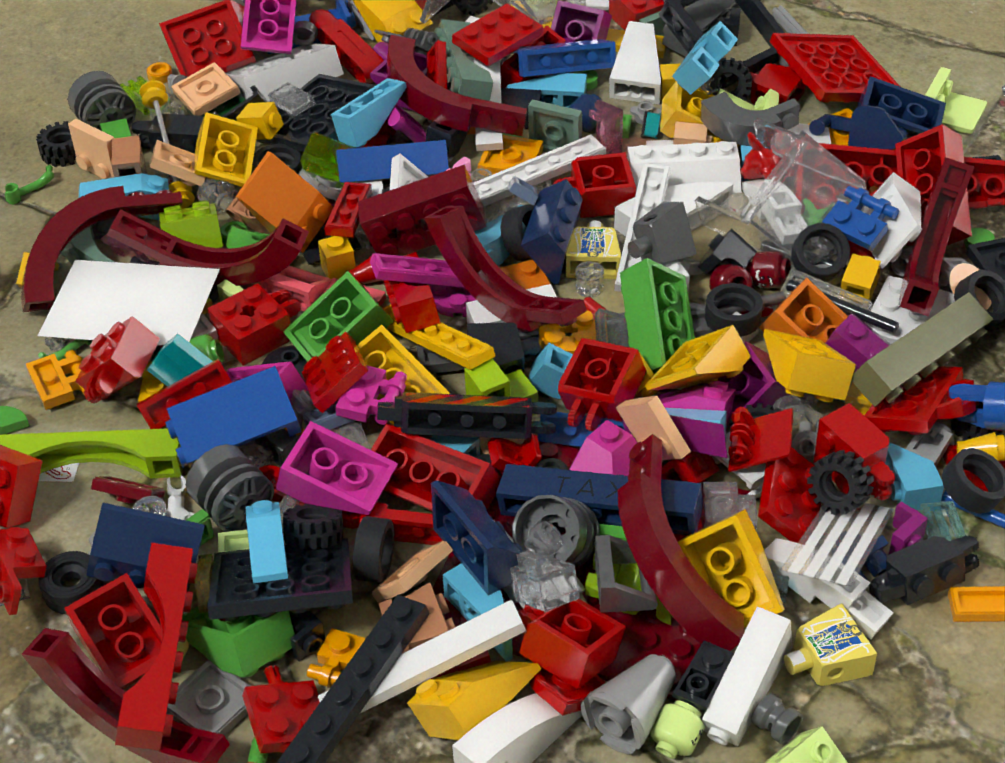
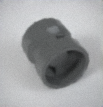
M769 693L760 701L751 717V722L759 729L771 731V737L781 745L787 743L794 736L803 720V715L794 708L786 709L782 699L774 693Z

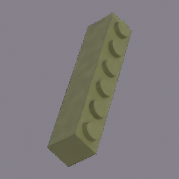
M968 292L867 360L853 374L851 381L874 407L884 400L890 404L904 392L902 388L908 391L921 380L920 375L925 379L939 367L937 363L942 367L955 356L954 352L959 355L972 344L971 341L976 343L988 332L985 327L993 318Z

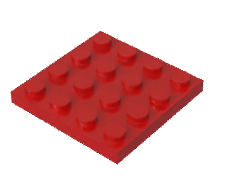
M773 33L769 41L777 50V53L786 60L789 67L798 74L802 82L811 89L815 97L821 102H859L870 76L901 87L854 35Z

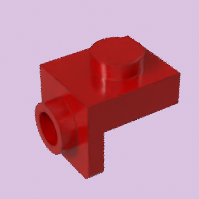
M531 434V438L525 439L522 444L504 438H491L488 442L491 465L501 471L505 470L506 464L535 467L542 457L538 437L534 434Z

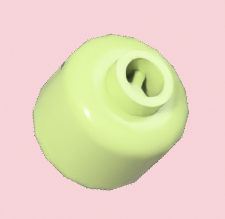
M679 700L675 701L674 704H665L661 708L650 731L651 737L657 743L656 750L671 759H675L677 755H691L705 729V725L700 718L701 712L692 705Z

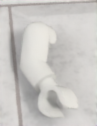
M182 475L181 489L173 488L170 477L167 479V493L170 496L168 498L167 516L187 520L194 513H189L184 508L185 499L183 496L186 494V480Z

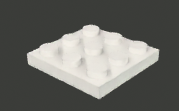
M888 275L871 312L899 322V327L896 333L893 334L869 323L866 324L892 344L955 302L954 294L939 289L928 317L899 307L903 279Z

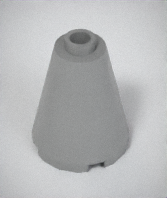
M648 655L586 696L581 703L582 716L590 730L596 726L603 734L600 740L605 745L625 754H632L636 749L639 750L644 745L676 680V673L672 662L661 655Z

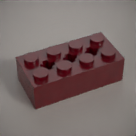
M465 165L358 201L360 225L377 254L404 256L436 245L424 217L447 205L463 206L474 231L487 227L484 205Z

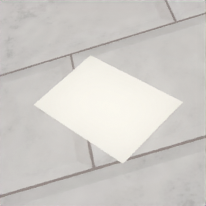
M75 260L38 336L94 340L101 333L103 335L107 334L116 322L120 321L123 323L133 316L160 338L157 345H165L177 333L190 342L220 269Z

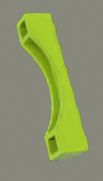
M168 428L0 435V445L43 460L40 474L57 467L86 462H102L126 466L139 471L150 479L180 478L183 473V467L176 452V449L181 447L178 438H171Z

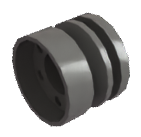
M104 71L88 72L75 80L69 89L67 98L69 108L80 121L101 130V123L126 118L130 129L136 116L135 103L111 74Z
M229 444L216 446L205 452L195 461L188 472L185 484L187 493L210 515V518L213 519L218 527L226 532L246 529V506H252L253 503L261 500L272 502L274 495L273 483L237 446Z
M538 495L526 501L516 513L512 525L513 542L521 546L526 561L530 564L542 568H576L586 563L595 553V536H600V526L595 513L585 503L573 498L556 495ZM564 528H565V529H566V533L563 534V535H561V538H560L559 533H560V532H563V531H564Z

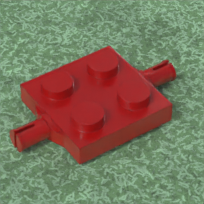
M272 665L264 670L268 684L246 686L242 697L260 753H284L319 705V694L314 680L284 682L279 667L274 665L272 668Z

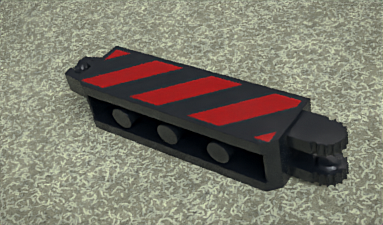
M403 392V396L395 397V402H378L377 420L394 421V426L401 427V432L406 434L527 439L531 438V433L553 434L556 432L555 424L532 421V414H556L557 405L532 402L531 398Z

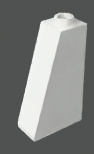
M628 22L609 78V98L635 102L650 101L652 104L660 105L661 76L654 24Z
M757 606L703 716L704 731L707 732V736L711 740L721 745H727L729 742L739 746L751 724V717L755 708L767 695L784 664V655L790 653L792 649L791 620Z

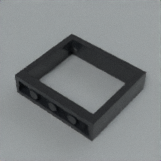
M666 0L659 16L689 54L704 34L684 7L699 0ZM735 0L771 47L743 61V65H747L749 72L756 73L765 64H774L779 61V54L769 41L773 33L785 32L760 0ZM724 74L719 78L718 85L720 89H724L738 82V79L733 74Z

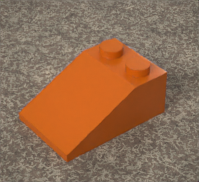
M269 151L235 196L270 233L277 228L282 218L309 231L300 251L304 253L328 219L333 209V206L317 189Z
M806 277L767 317L759 328L763 332L765 329L818 339L826 343L836 328L848 316Z

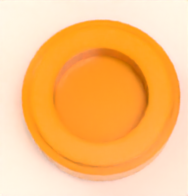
M165 62L153 63L147 68L149 81L167 83L168 76L173 74L171 66Z

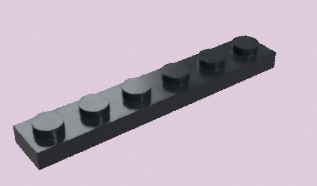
M401 595L395 597L277 763H325L430 614L425 604Z

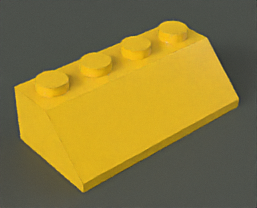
M382 324L357 345L366 365L386 370V380L393 378L398 371L404 372L407 375L404 392L450 394ZM379 394L377 400L384 398L385 395Z

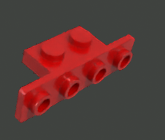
M11 527L9 529H0V603H4L9 615H17L22 590L18 579L44 577L46 564L29 529Z

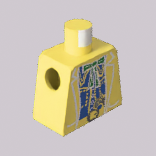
M596 220L589 222L587 227L574 228L566 253V278L616 279L621 252L614 228L604 227L600 221Z
M839 604L797 629L794 644L795 651L784 655V664L791 675L808 670L817 685L826 686L873 675L877 652L844 605Z

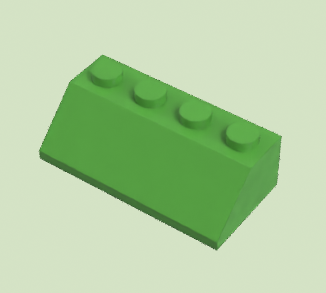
M646 258L620 272L621 292L624 300V315L627 322L629 347L639 350L655 374L684 342L694 339L695 335L685 275Z

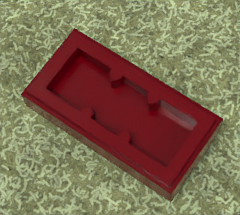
M112 476L95 477L91 485L92 490L117 495V501L135 504L136 500L149 503L160 502L164 500L165 495L164 488Z

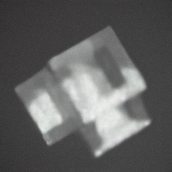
M703 482V529L746 509L754 528L757 529L758 519L755 495H738L737 482Z
M529 550L517 554L518 565L510 568L517 602L546 612L580 598L574 564L556 558L549 560L548 556Z

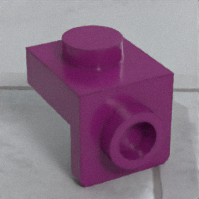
M900 502L895 508L892 525L897 530L892 534L888 555L921 542L924 538L928 518L903 502Z

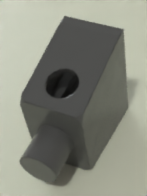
M662 202L633 224L636 239L628 243V252L635 259L641 257V260L648 258L661 264L697 254L684 202Z

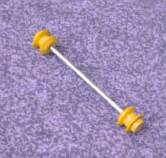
M160 81L146 82L140 88L142 103L147 108L155 109L163 142L169 144L160 107L164 106L168 101L166 87ZM172 176L174 182L169 184V190L172 193L181 192L183 201L181 209L188 208L195 200L192 186Z

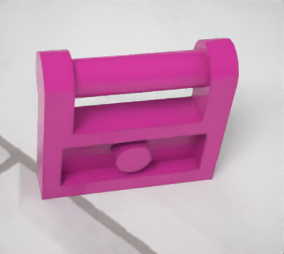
M396 104L386 119L388 120V125L394 130H400L414 143L425 142L427 132L417 120Z

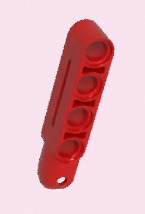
M319 9L312 12L309 22L313 23L318 29L317 39L322 44L335 45L340 63L358 82L374 83L370 73L384 60L344 20L337 19L328 10Z

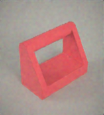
M289 265L278 274L260 281V286L269 295L286 289L291 295V300L292 298L298 300L302 305L300 310L305 311L322 295L332 279Z

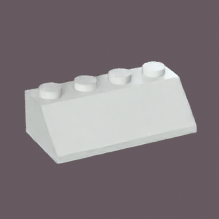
M696 142L692 144L628 147L627 159L636 185V192L643 163L671 167L667 187L695 182H730L733 184L732 202L742 200L740 157L736 142Z

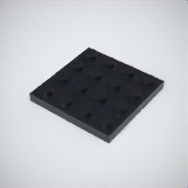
M318 74L277 107L284 125L272 139L258 141L270 144H285L294 150L320 156L326 153L329 147L338 141L331 114L376 85Z
M348 538L337 542V545H328V548L317 547V549L312 550L311 548L300 549L299 546L294 548L291 547V544L285 545L288 579L254 584L249 549L214 553L208 600L209 620L219 619L220 621L227 622L236 620L240 616L255 615L256 617H268L275 612L290 611L292 613H304L311 608L326 607L328 609H339L346 604H352L353 594Z

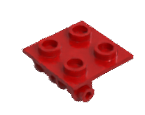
M738 407L732 413L734 424L730 428L729 439L731 446L728 449L729 472L791 456L793 408L754 419L745 407Z

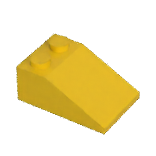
M353 0L377 42H382L383 36L375 33V30L404 36V32L408 28L426 31L433 24L427 12L423 11L415 0Z
M675 81L662 99L660 132L669 138H674L676 121L703 124L701 121V101L715 95L701 88H698L690 95ZM707 128L708 136L717 137Z
M206 112L197 137L194 174L243 187L251 175L258 127Z
M734 325L684 342L645 384L647 391L687 388L703 383L709 384L710 381H716L719 377L725 375L727 378H732L743 371L742 366L751 356Z
M768 329L764 330L763 336L776 381L786 388V393L798 397H804L805 393L814 394V398L824 402H833V398L846 400L856 366L855 363L821 340Z
M746 509L678 541L685 556L704 581L729 605L744 614V628L748 626L757 606L775 614L785 610L763 545Z
M492 661L423 682L418 686L416 694L407 704L429 737L459 740L487 717L505 707L541 670V667L538 663Z

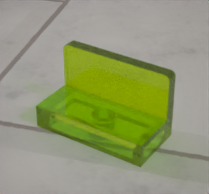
M313 132L300 162L305 171L344 185V183L339 181L336 150L356 147Z

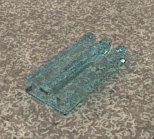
M953 501L922 503L920 505L919 512L928 518L925 529L928 538L933 536L940 537L931 513L933 511L941 537L952 541L947 522L941 510H946L955 538H962V536L966 535Z

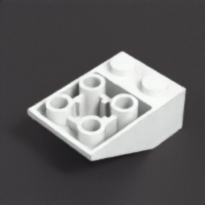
M894 172L872 195L877 199L884 198L890 201L892 206L899 209L896 219L885 216L882 220L887 223L889 230L873 251H871L875 260L881 261L882 269L889 262H895L902 253V247L908 241L913 242L922 230L920 191ZM863 206L860 211L871 215L874 210Z

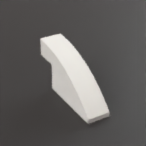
M718 181L669 186L666 190L664 202H684L690 229L693 231L732 206L733 184ZM635 197L615 207L614 229L624 236L627 234Z
M537 693L523 697L487 717L453 744L454 763H532L582 716V713L578 711L562 716Z

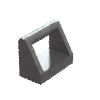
M610 535L595 536V566L600 612L656 609L658 606L657 596L640 569L641 591L615 582L613 564L636 563L628 542Z

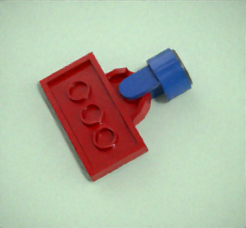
M939 366L925 379L920 375L921 380L910 390L906 391L902 388L904 392L890 404L884 400L876 407L871 405L864 415L882 432L895 430L907 431L912 435L929 433L937 419L953 418L980 428H986L987 430L1005 431V382L990 381L988 385H974V380L963 379V367ZM979 402H983V409L976 408V405H979Z

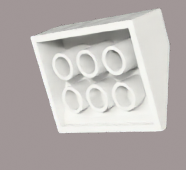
M328 44L299 46L293 48L291 54L279 53L226 72L239 87L240 94L245 100L253 95L250 87L255 85L268 102L277 99V102L287 100L291 93L297 92L318 74L333 77L344 74L335 45Z

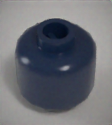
M582 94L568 107L582 111V131L587 133L592 132L606 117L605 103L595 94Z

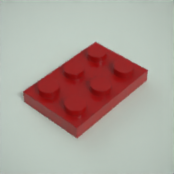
M506 3L452 34V43L489 67L543 35V25Z
M345 331L341 336L332 338L321 355L312 357L305 364L302 375L313 405L321 413H324L369 370L355 340Z
M791 447V456L766 463L758 517L789 541L805 545L818 525L821 502L816 505L813 499L817 498L816 493L810 495L808 490L813 487V484H807V478L812 476L809 473L810 468L815 465Z

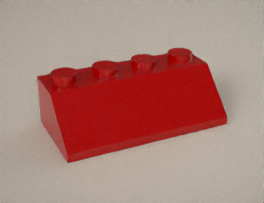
M943 124L895 144L898 176L920 191L921 216H923L945 157L964 163L962 136ZM967 188L947 245L972 237ZM908 241L905 245L913 246L914 241Z
M388 423L385 424L371 448L372 451L398 463L396 470L383 491L432 511L431 483L436 480L467 489L476 500H481L486 509H488L496 495L502 478L488 462L419 435L403 433L401 428Z

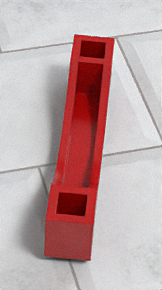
M151 543L143 591L152 602L159 618L162 644L151 668L138 683L123 694L115 745L160 751L162 736L170 737L174 715L166 714L168 704L175 705L179 683L172 682L173 673L181 672L184 654L182 651H177L178 642L185 643L189 621H182L183 612L190 613L193 592L186 590L188 583L195 584L198 563L191 562L192 548Z

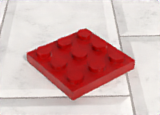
M224 0L159 23L181 75L189 77L214 62L225 73L256 62L252 50L241 49L242 27L230 0Z

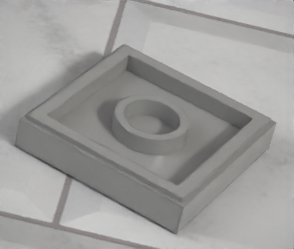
M208 659L178 686L175 705L168 704L166 714L174 715V721L186 726L224 734L225 736L248 715L242 695L245 687L250 685L238 676L220 670Z

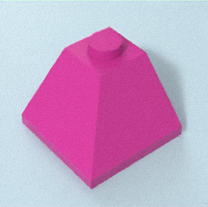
M606 420L586 437L569 470L628 476L629 453L637 442L633 435Z

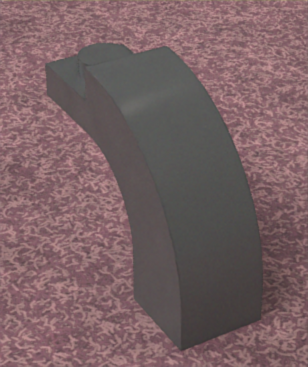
M726 92L701 101V121L717 137L728 142H736L738 145L750 146L747 138L749 132H752L762 145L781 141L782 131L799 125L800 104L795 98L765 110L742 108L735 104Z

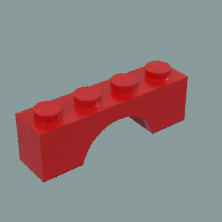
M417 252L404 255L419 258ZM383 280L396 324L403 323L406 333L441 323L429 285Z

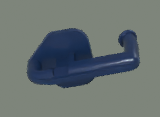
M862 105L856 108L851 118L825 114L812 121L809 125L810 133L816 136L821 135L826 127L849 131L848 146L893 150L896 143L906 140L908 136L904 128L896 126L885 109L869 105Z

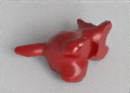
M752 132L747 134L748 143L752 149L745 156L744 164L741 168L743 178H764L766 181H779L780 177H789L796 174L795 169L787 166L789 164L788 145L782 149H779L776 144H773L771 149L765 148Z

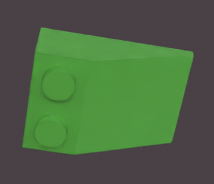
M347 271L289 325L283 333L308 362L312 357L321 355L326 350L329 341L335 336H341L345 331L358 345L381 324L387 328L394 320L368 290Z
M208 601L190 610V613L182 615V621H189L186 635L187 641L220 670L238 675L239 677H249L256 674L259 670L258 668L270 661L281 659L285 656V652L292 649L290 639L295 634L289 611L275 612L268 617H256L255 615L240 616L236 620L224 622L219 619L209 620Z

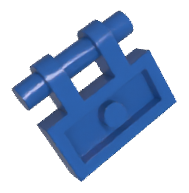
M848 186L844 196L852 199V201L846 204L838 200L822 223L831 224L839 228L847 237V240L873 251L889 230L887 223L882 220L885 216L896 219L899 209L892 206L891 202L884 198L877 199L869 195V191L863 188L856 189ZM863 206H866L874 211L869 215L860 210Z

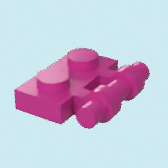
M366 365L369 371L340 397L336 405V416L366 423L369 415L373 414L376 415L375 421L377 423L385 425L388 420H377L378 402H395V397L403 396V392L406 389L405 381L407 375L404 372L398 371L393 378L386 380V370ZM379 394L385 395L384 398L377 400Z

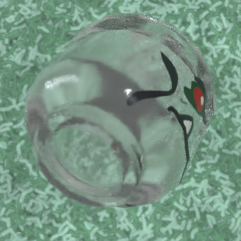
M206 177L203 184L198 187L197 196L199 201H209V204L215 203L217 215H222L226 213L225 209L234 200L238 191L233 184L227 181Z

